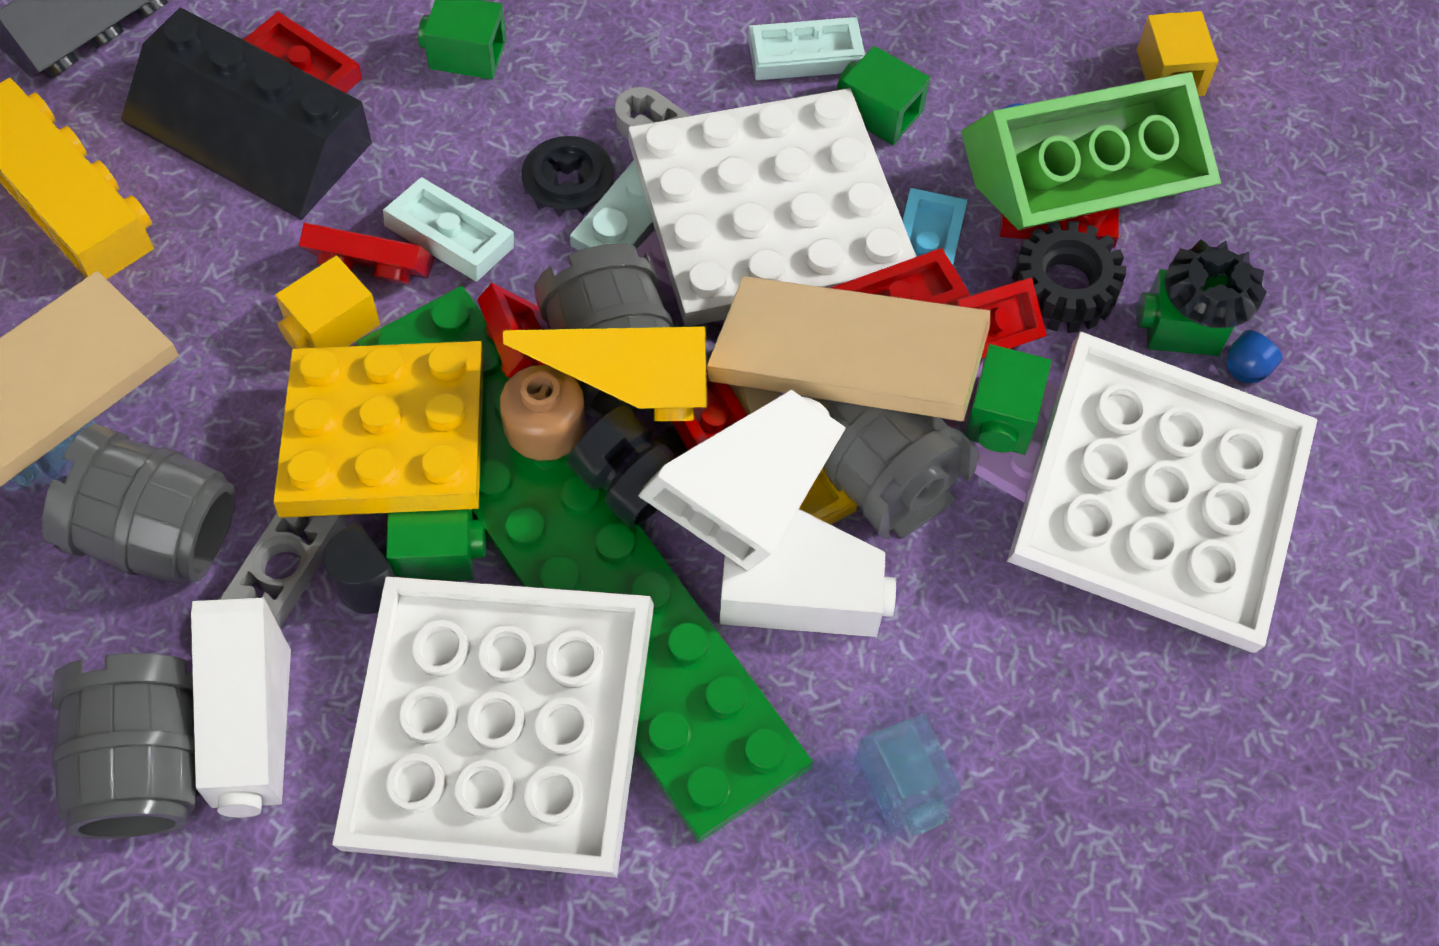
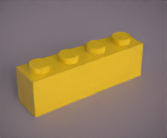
M9 77L0 83V183L85 278L98 271L103 277L108 279L152 251L154 247L146 231L148 227L152 226V221L138 200L132 195L123 199L118 194L119 186L107 167L100 160L91 164L85 158L87 152L75 133L68 126L58 129L53 124L56 122L55 117L44 100L36 92L27 96Z

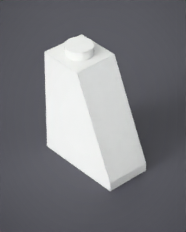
M790 390L665 464L648 481L638 496L735 563L750 571L773 553L846 427L831 418L827 409L819 402L808 397H801L793 390Z
M798 509L773 553L750 571H747L725 556L720 624L877 637L882 616L893 617L896 577H884V551Z
M265 598L192 601L191 629L196 789L211 808H218L217 812L223 816L235 818L253 817L261 813L262 805L282 804L291 649Z

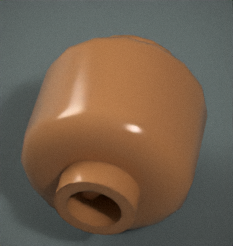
M536 365L516 372L506 382L500 396V412L504 434L511 447L524 457L538 461L556 460L571 453L572 449L583 437L586 429L584 396L576 379L549 365Z

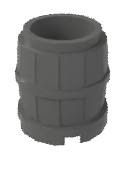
M626 243L602 244L576 251L568 255L570 267L554 276L550 266L541 273L534 285L538 309L541 318L548 323L549 330L674 326L670 314L663 308L658 295L657 275L651 257L646 252L644 258L638 257L636 248L633 245ZM576 379L583 391L585 413L590 417L603 418L614 409L623 405L627 406L632 412L646 409H639Z
M812 398L827 409L831 418L846 427L822 469L826 472L830 483L838 491H844L863 509L862 512L866 521L883 539L889 540L890 530H893L900 538L907 537L946 510L956 499L948 489L956 481L959 474L969 482L975 472L979 459L977 447L960 430L948 427L941 418Z
M97 424L83 429L71 442L62 459L74 462L66 482L63 483L52 479L48 488L42 515V531L45 541L53 544L54 548L72 555L84 556L88 554L115 565L117 570L127 574H141L176 584H183L188 580L195 582L201 580L208 573L230 529L235 509L236 492L234 485L226 482L223 473L203 463L184 457L183 453L165 447L158 448L132 441L127 434Z
M120 653L105 655V669L83 673V659L70 662L55 670L52 706L58 710L56 745L52 752V769L55 771L58 817L61 821L66 822V832L72 836L87 839L111 840L169 833L185 827L188 822V814L192 813L195 809L197 793L193 669L186 673V660L175 656L152 653Z

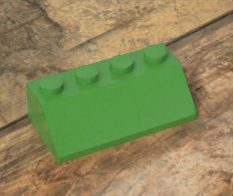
M1192 72L994 110L961 130L975 187L1018 230L1221 184Z

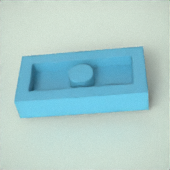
M910 188L902 221L916 257L942 248L953 265L967 199Z

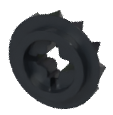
M561 136L542 142L527 155L522 166L521 176L525 194H529L533 198L538 210L547 206L553 208L559 217L565 210L575 209L584 216L588 206L598 203L614 184L613 164L607 152L595 142L577 136ZM574 170L578 171L579 182L577 184L569 180L562 185L558 184L557 172L561 171L568 175Z
M1200 239L1189 250L1180 248L1165 274V289L1173 306L1189 320L1211 328H1231L1247 322L1257 313L1267 292L1262 286L1264 270L1252 267L1249 252L1238 255L1229 251L1226 241L1217 247H1211ZM1219 274L1228 276L1226 286L1219 284L1214 288H1208L1205 292L1202 291L1208 276L1211 278H1215Z

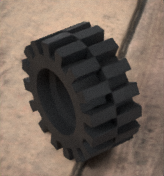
M1058 221L1048 223L1045 233L1040 227L1031 233L1030 240L1025 239L1021 246L1012 276L1013 282L1032 277L1042 318L1044 316L1050 319L1047 329L1058 331L1060 323L1064 322L1067 323L1068 333H1074L1079 331L1081 323L1084 322L1089 330L1097 326L1100 318L1105 321L1111 314L1113 306L1115 307L1126 276V266H1121L1124 256L1121 249L1111 252L1114 240L1110 236L1106 235L1100 241L1097 240L1095 237L1098 228L1089 225L1086 233L1078 231L1079 222L1068 221L1066 229L1062 231ZM1057 264L1076 267L1086 274L1089 286L1082 289L1062 287L1047 276L1046 270Z

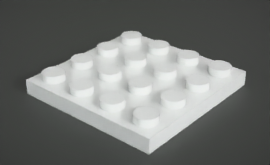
M850 88L628 127L630 149L685 327L726 319L743 276L831 288L916 257Z
M1080 331L1071 346L1007 562L1240 649L1256 653L1265 647L1317 419Z
M386 577L332 845L340 851L617 878L654 608L651 597Z

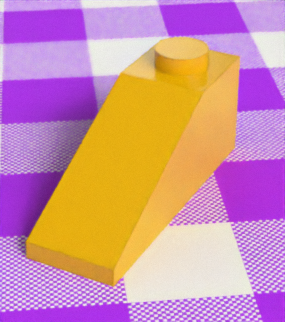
M705 327L503 331L504 345L639 409L654 408V421L694 420L693 407H707Z

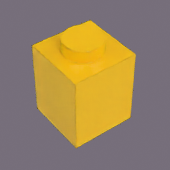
M1202 11L1148 15L1136 49L1145 80L1192 72L1198 96H1205L1219 61Z
M337 255L275 294L284 318L277 325L293 349L348 347L380 326L372 293Z

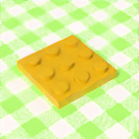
M482 342L292 349L274 494V505L279 518L479 509L484 374Z

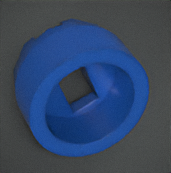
M1245 330L1228 350L1227 367L1230 374L1236 380L1245 384L1259 383L1274 372L1282 362L1283 357L1279 348L1269 338L1259 332Z

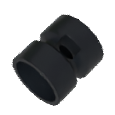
M623 405L605 415L579 440L569 454L566 465L591 490L604 489L607 492L604 504L629 529H634L658 511V509L638 495L648 481L665 464L674 460L677 456L664 444L652 446L650 444L652 431L627 406ZM631 455L633 459L617 473L614 469Z

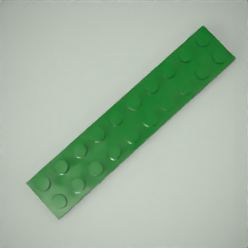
M462 285L357 340V346L482 342L484 374L479 509H471L472 515L475 520L484 519L486 536L521 587L651 597L654 608L634 751L698 843L812 768L813 761L641 527L629 529L604 504L607 492L604 489L591 490L566 465L569 454L556 460L538 461L524 457L511 447L504 434L500 412V396L509 379L502 371L501 364L503 362L496 345L486 332L487 323L482 311Z

